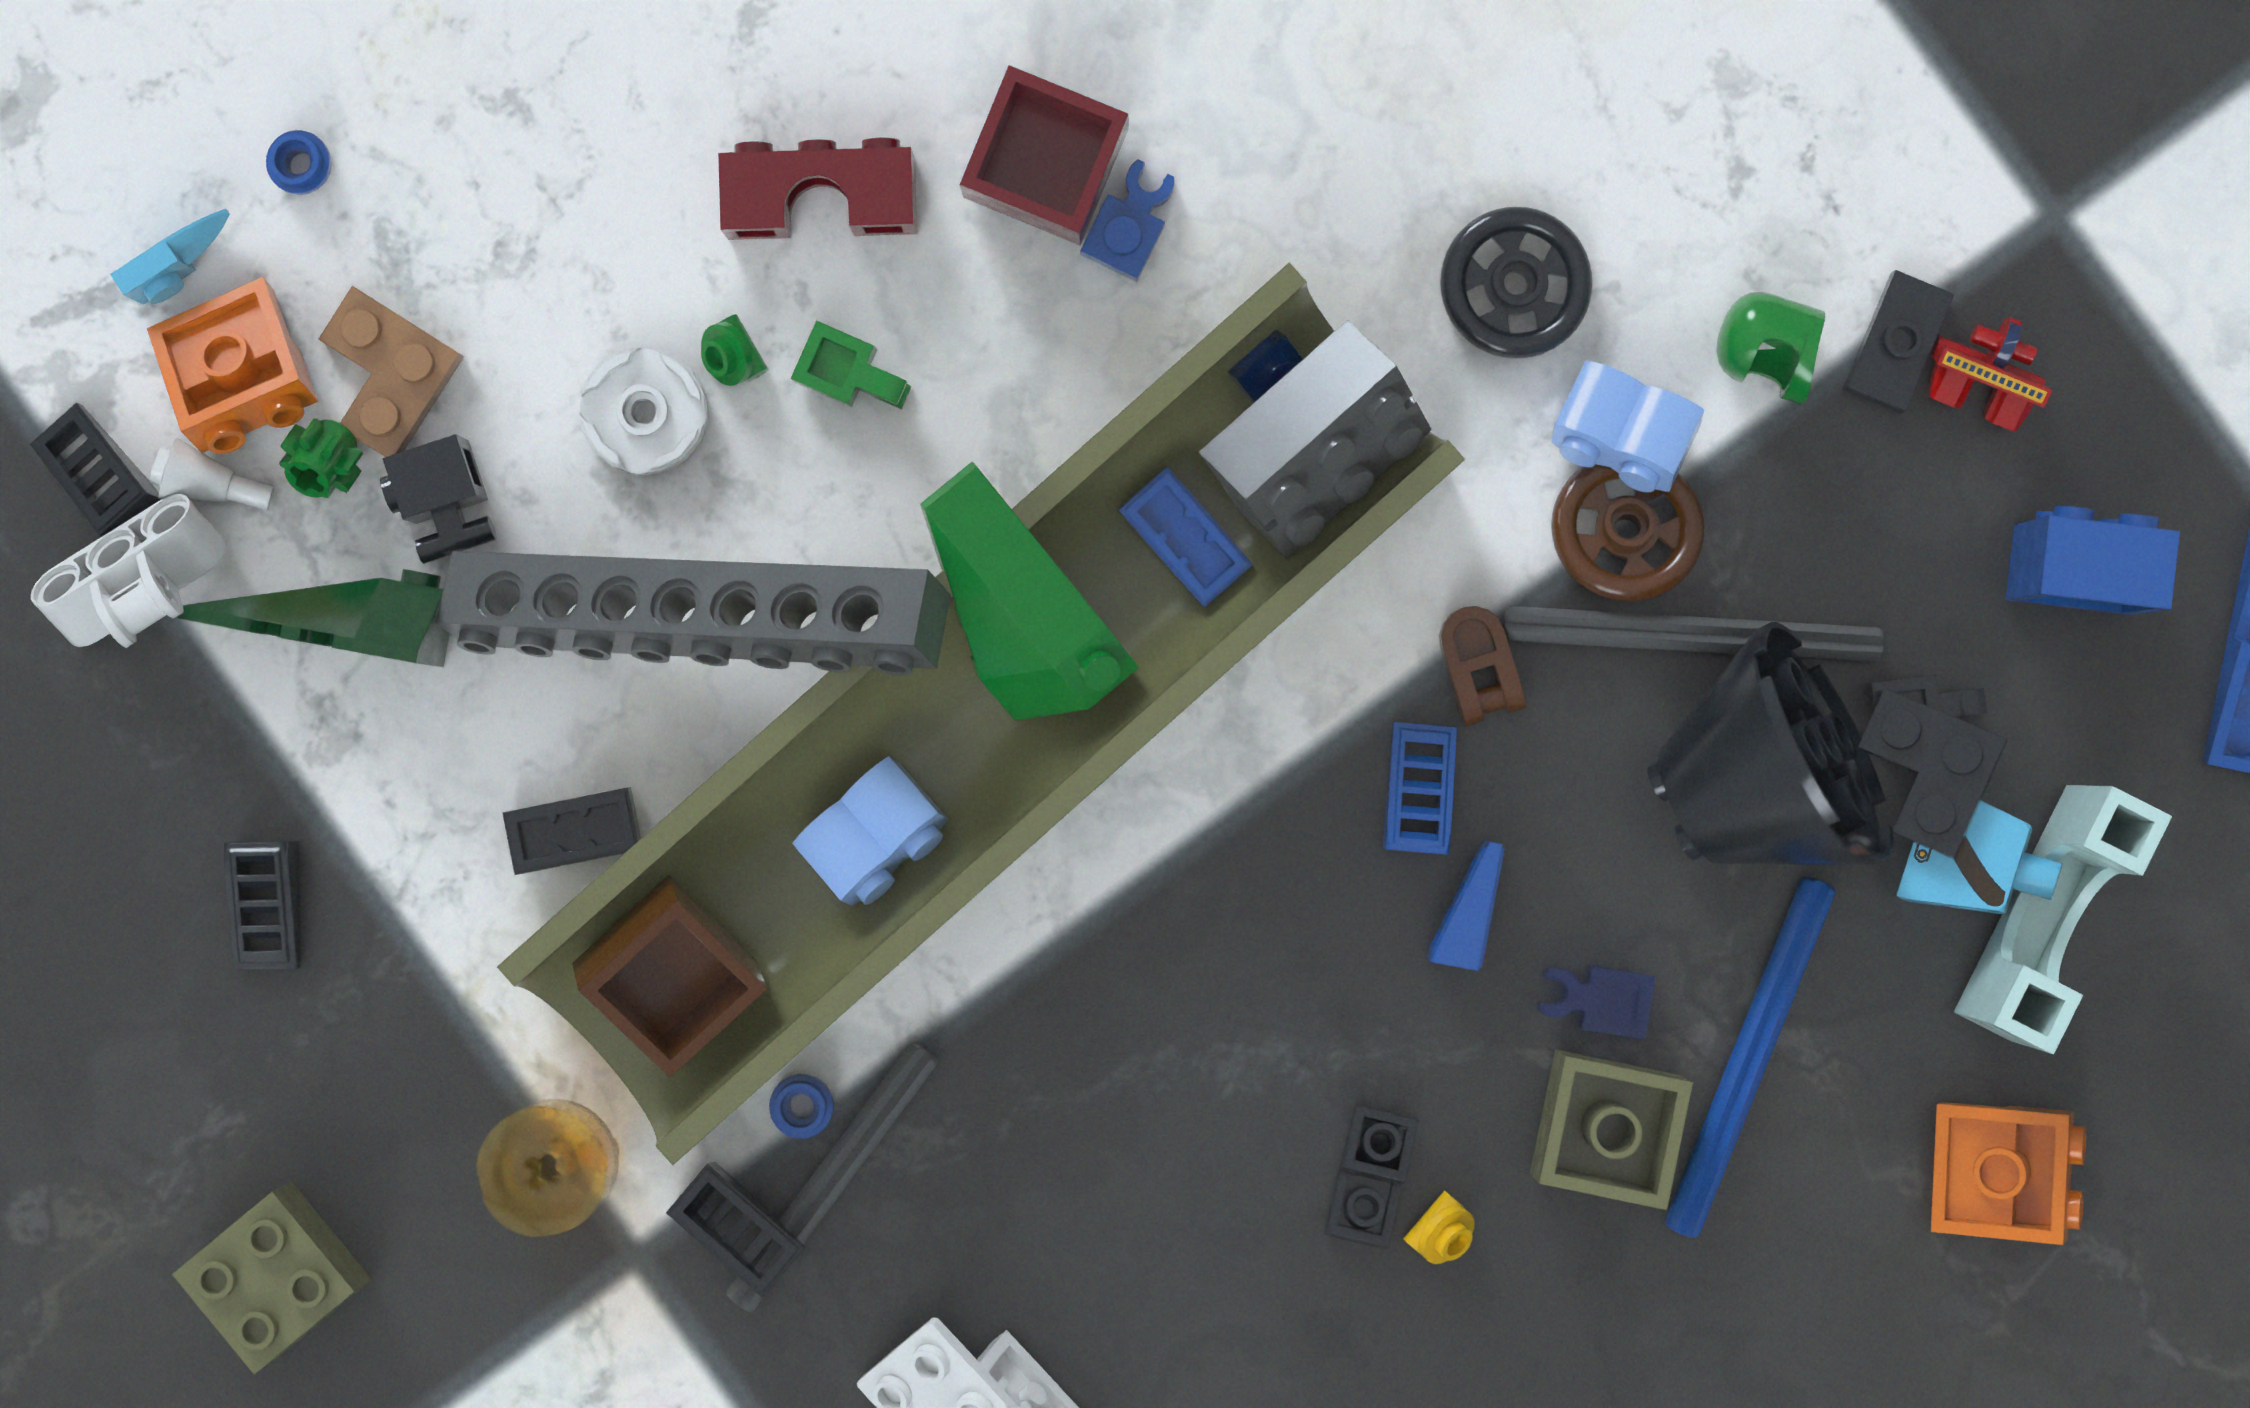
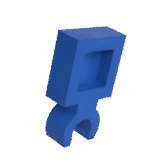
M1139 159L1130 166L1127 172L1126 189L1128 196L1125 202L1110 194L1107 195L1080 250V255L1135 282H1138L1165 227V221L1151 215L1153 208L1165 204L1171 197L1174 189V176L1167 174L1162 186L1154 192L1143 190L1138 180L1143 173L1145 162Z

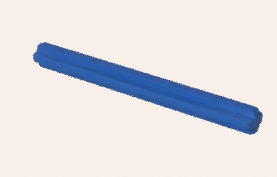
M1804 877L1800 880L1666 1216V1226L1679 1234L1697 1238L1701 1233L1835 897V888L1828 883L1812 877Z

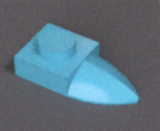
M227 209L220 210L181 228L111 273V277L123 295L144 305L148 301L151 304H158L177 294L184 287L182 279L196 271L192 262L216 239L230 215Z

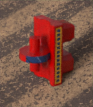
M2007 317L1997 332L1979 324L1975 326L1970 342L1989 349L1987 354L1941 335L1937 336L1930 352L1936 362L1927 389L1932 399L1961 409L1974 380L1994 388L1982 412V416L1991 423L2013 432L2017 431L2034 404L2042 408L2045 407L2053 390L2044 386V377L2008 363L2011 358L2030 366L2037 353L2036 347L2019 341L2022 322L2012 317Z

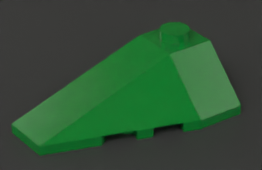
M973 461L920 504L940 567L946 574L956 604L954 609L959 625L965 632L972 653L970 658L975 673L1015 721L1088 710L1140 668Z

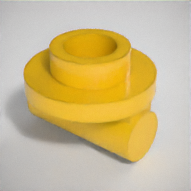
M1444 1190L1403 1239L1432 1264L1453 1261L1461 1257L1471 1245L1475 1225L1474 1218L1462 1204Z

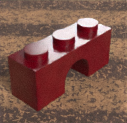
M885 137L869 138L862 140V148L837 149L836 142L832 140H805L798 143V150L773 151V144L750 141L735 144V152L718 153L720 230L728 240L791 238V211L794 203L804 192L816 187L835 189L847 198L849 227L854 236L917 234L915 157L911 147H900L899 139Z

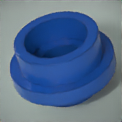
M302 130L286 132L277 137L268 149L266 156L268 175L275 185L287 193L294 195L312 193L323 186L331 172V155L327 146L310 132ZM301 153L308 154L310 157L308 170L302 174H293L291 171L292 159Z
M796 1074L784 1079L774 1089L769 1103L770 1116L775 1126L785 1135L798 1139L810 1138L820 1133L830 1122L834 1110L833 1097L827 1085L819 1078L808 1074ZM805 1094L812 1099L814 1110L811 1115L800 1117L794 1114L791 1109V1100L795 1095Z

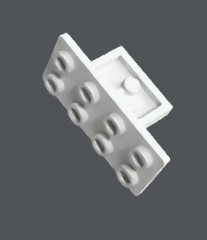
M936 1317L927 1321L867 1371L857 1382L858 1388L877 1408H1079L1007 1330L995 1338L976 1359Z

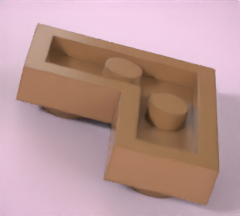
M354 286L350 288L318 340L371 372V375L340 424L348 428L357 440L384 457L405 451L464 358L460 353Z

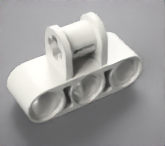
M170 495L48 570L35 583L31 591V601L74 646H89L111 634L121 646L127 648L137 642V633L166 615L175 618L184 612L179 590L209 572L219 563L226 551V541L186 495Z

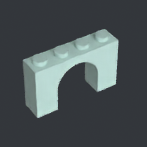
M2066 785L2033 852V855L2063 863L2052 900L2014 890L2006 915L2002 914L1954 1013L2009 1041L2054 1055L2083 997L2082 994L2059 983L2062 958L2072 932L2092 898L2109 879L2122 873L2143 876L2172 816L2113 786Z

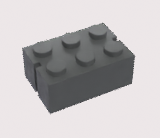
M1347 320L1200 450L1199 453L1215 477L1223 485L1222 487L1239 512L1287 559L1300 547L1313 542L1320 535L1324 526L1349 503L1361 499L1370 490L1373 482L1395 462L1412 454L1419 446L1422 438L1432 429L1417 401L1411 397L1413 394L1397 365Z

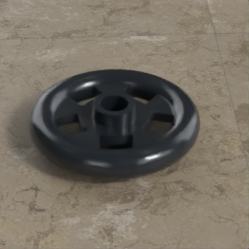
M1505 207L1492 210L1468 223L1450 244L1442 264L1440 278L1442 301L1450 321L1458 332L1471 344L1487 353L1515 359L1544 354L1566 341L1581 324L1588 310L1593 285L1592 270L1587 253L1574 232L1556 217L1528 207ZM1526 233L1535 235L1551 245L1544 261L1541 262L1534 255L1519 250V246ZM1492 239L1504 253L1494 259L1488 269L1485 270L1474 260L1473 255L1485 242ZM1510 273L1521 274L1527 283L1526 291L1519 295L1508 292L1504 285L1505 276ZM1548 275L1567 278V291L1563 304L1544 300L1549 284ZM1484 285L1486 296L1495 308L1479 317L1469 302L1467 291ZM1530 311L1535 313L1536 330L1524 333H1510L1508 314L1521 315Z

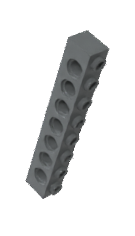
M452 551L435 623L455 637L460 648L484 655L494 654L496 647L515 648L523 654L544 658L551 657L553 650L573 651L581 657L592 660H608L611 658V653L631 654L637 659L651 663H667L670 656L690 657L696 662L710 666H726L729 664V659H743L770 669H786L789 667L790 662L811 663L819 669L830 672H847L850 670L851 665L873 666V668L883 673L902 676L911 674L913 668L937 669L951 594L928 569ZM576 604L572 612L567 615L568 611ZM635 606V608H634V610L632 611V613H631L628 617L624 618L625 615H626V613H627L632 607ZM695 608L692 615L682 622L684 616L691 609ZM755 610L751 619L745 624L741 625L744 617L751 611ZM816 612L811 623L801 628L803 621L810 614ZM878 615L875 623L867 630L861 632L864 623L870 617Z

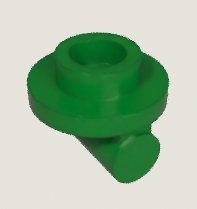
M737 314L709 326L703 333L701 341L703 365L720 383L734 386L745 380L746 382L752 381L769 370Z

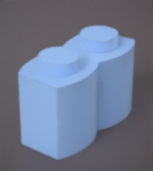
M1585 361L1555 422L1551 443L1560 448L1559 451L1564 458L1576 465L1593 467L1597 464L1612 468L1619 473V478L1623 483L1635 490L1653 492L1654 489L1670 492L1700 428L1704 409L1680 395L1661 388L1644 385L1637 379L1615 368L1592 361Z
M888 756L866 772L845 793L841 800L814 819L792 844L840 901L851 906L856 905L860 901L868 905L879 899L891 888L895 881L891 874L903 861L909 857L913 861L920 860L941 842L943 835L940 830L949 819L901 763Z

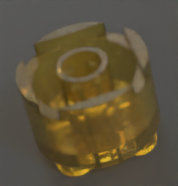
M542 1099L531 1103L500 1121L484 1140L477 1159V1176H479L480 1186L484 1195L482 1198L492 1216L506 1228L516 1233L536 1237L566 1232L584 1222L609 1197L618 1174L619 1146L604 1121L592 1110L579 1103L564 1099ZM548 1154L557 1160L555 1169L561 1173L556 1174L549 1180L544 1179L540 1175L544 1165L538 1160Z

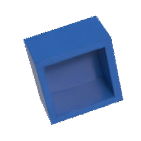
M2055 506L2054 512L2037 511L2034 520L2014 525L2005 600L2124 615L2171 610L2180 531L2158 529V517L2139 514H2119L2118 519H2099V521H2093L2094 510Z

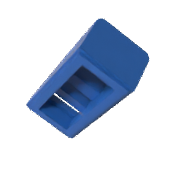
M1393 722L1383 849L1449 855L1457 727ZM1405 742L1441 745L1440 757L1405 754ZM1404 767L1439 770L1438 783L1403 780ZM1402 792L1437 795L1436 808L1402 805ZM1401 818L1435 821L1434 834L1400 831Z
M1484 840L1478 848L1428 948L1426 957L1428 961L1479 971V968H1482L1505 850L1502 847L1503 844Z

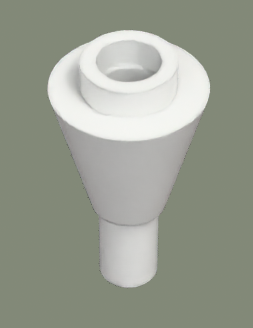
M178 438L175 439L171 449L159 448L150 475V483L160 486L159 499H164L170 495L182 494L186 495L189 500L226 502L229 499L264 510L269 509L275 486L235 475V471L201 453Z

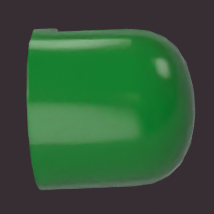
M1753 292L1746 294L1732 305L1723 320L1717 339L1716 352L1718 362L1728 376L1741 383L1748 373L1764 376L1775 381L1780 386L1779 396L1781 399L1801 405L1806 401L1811 389L1826 313L1822 310L1769 293ZM1763 342L1776 348L1758 350Z

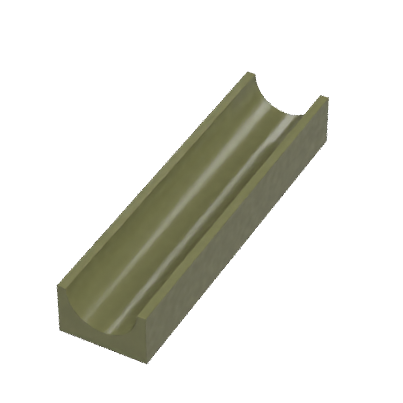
M1290 262L1012 508L1026 528L1140 667L1088 710L1015 721L975 673L970 658L972 653L954 609L956 604L946 574L941 571L935 578L951 596L937 669L913 668L911 674L902 676L883 673L873 668V666L851 665L850 670L847 672L829 671L497 966L514 987L524 988L546 1002L566 1019L602 1056L641 1106L655 1132L657 1139L655 1146L672 1166L1466 460L1449 440L1440 439L1429 432L1422 438L1419 446L1412 454L1395 462L1373 482L1370 490L1361 499L1349 503L1324 526L1320 535L1313 542L1300 547L1287 559L1239 512L1199 451L1334 332V329L1314 302L1308 290L1307 281ZM1165 466L1175 474L1253 564L1205 608L1200 605L1117 510ZM890 756L901 763L949 820L940 830L943 835L941 842L928 855L917 861H913L909 857L891 874L895 881L883 896L868 905L860 901L856 905L851 906L840 901L792 843L814 819L841 800L845 793L866 772ZM668 875L757 961L767 987L765 992L670 1078L578 991L572 965L579 956Z

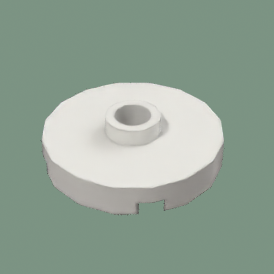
M651 348L623 349L602 360L586 379L581 394L580 425L592 451L612 467L636 475L664 473L685 462L701 443L708 421L706 393L695 373L673 354ZM650 401L656 408L655 417L648 423H638L634 415L636 407L642 402Z

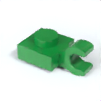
M817 320L790 378L795 383L850 407L853 406L860 390L902 410L912 387L907 384L906 380L871 365L878 350L874 345Z

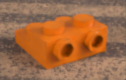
M264 277L147 328L180 431L201 453L206 451L216 454L233 452L244 445L246 441L245 434L267 424L275 428L294 425L303 418L305 407L318 402L301 350L291 340L274 290Z
M1948 1102L1937 1103L1931 1232L2064 1245L2069 1239V1229L2081 1230L2083 1219V1191L2071 1190L2072 1164L2084 1165L2086 1127L2074 1126V1111L2010 1105L2007 1107Z

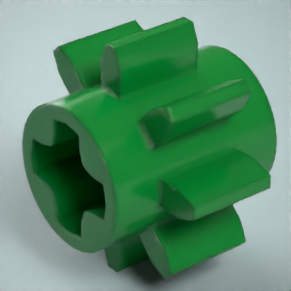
M313 418L306 429L295 424L280 445L286 454L279 462V465L285 468L284 473L287 481L298 492L309 497L329 498L335 488L347 493L362 472L356 465L363 455L362 450L357 449L356 438L348 428L333 420L319 421Z

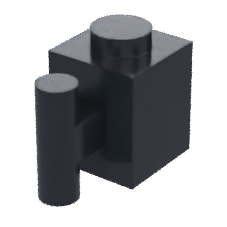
M454 434L382 458L388 475L380 478V484L390 511L393 514L400 512L403 520L415 524L430 519L434 520L437 533L415 540V547L423 564L452 554V551H464L497 540L496 531L489 516L466 523L462 512L463 508L488 500L469 440Z

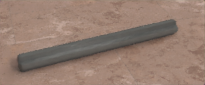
M1511 606L1505 610L1503 628L1508 641L1737 654L1756 629L1770 622L1777 621ZM1778 622L1790 629L1802 641V646L1793 650L1799 658L1877 662L1882 658L1884 635L1883 630L1878 627Z

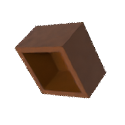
M670 875L572 963L578 991L669 1078L767 990L757 961Z

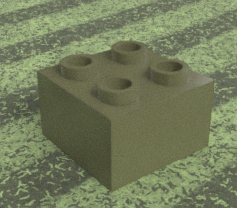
M293 1182L268 1194L172 1274L254 1375L275 1361L372 1280Z

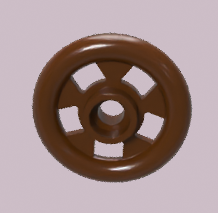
M1597 464L1593 467L1580 468L1562 487L1552 512V539L1557 555L1567 572L1589 591L1618 601L1650 599L1678 585L1696 564L1704 540L1702 509L1689 483L1678 473L1670 492L1654 489L1653 492H1641L1633 489L1635 496H1620L1609 500L1605 483L1620 479L1619 473L1610 467ZM1664 494L1673 505L1677 517L1661 524L1656 511L1648 502ZM1580 508L1599 512L1595 523L1596 535L1577 533V518ZM1621 520H1629L1636 525L1638 535L1633 538H1623L1617 533L1615 524ZM1657 540H1660L1672 551V554L1660 567L1654 569L1642 556L1653 548ZM1604 549L1614 557L1626 559L1627 563L1621 575L1608 572L1595 564L1600 550Z

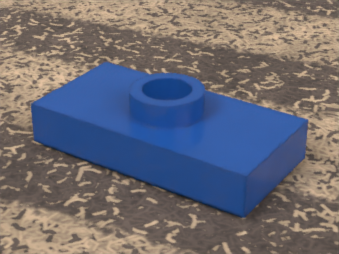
M1166 466L1117 509L1204 608L1253 565Z

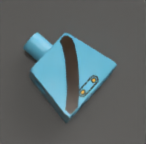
M1981 801L1955 860L1913 842L1896 896L1908 902L2006 915L2014 889L2052 900L2063 863L2026 853L2033 830L2031 825Z

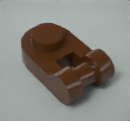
M1478 606L1463 607L1451 613L1441 626L1439 643L1454 691L1457 708L1464 726L1484 721L1483 714L1505 708L1507 713L1526 708L1523 688L1504 628L1498 617L1488 609ZM1492 665L1497 684L1476 690L1471 672Z

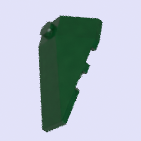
M406 569L402 570L401 581L374 578L183 605L184 612L177 616V619L444 667L450 635L435 623L443 589L439 588L441 576Z

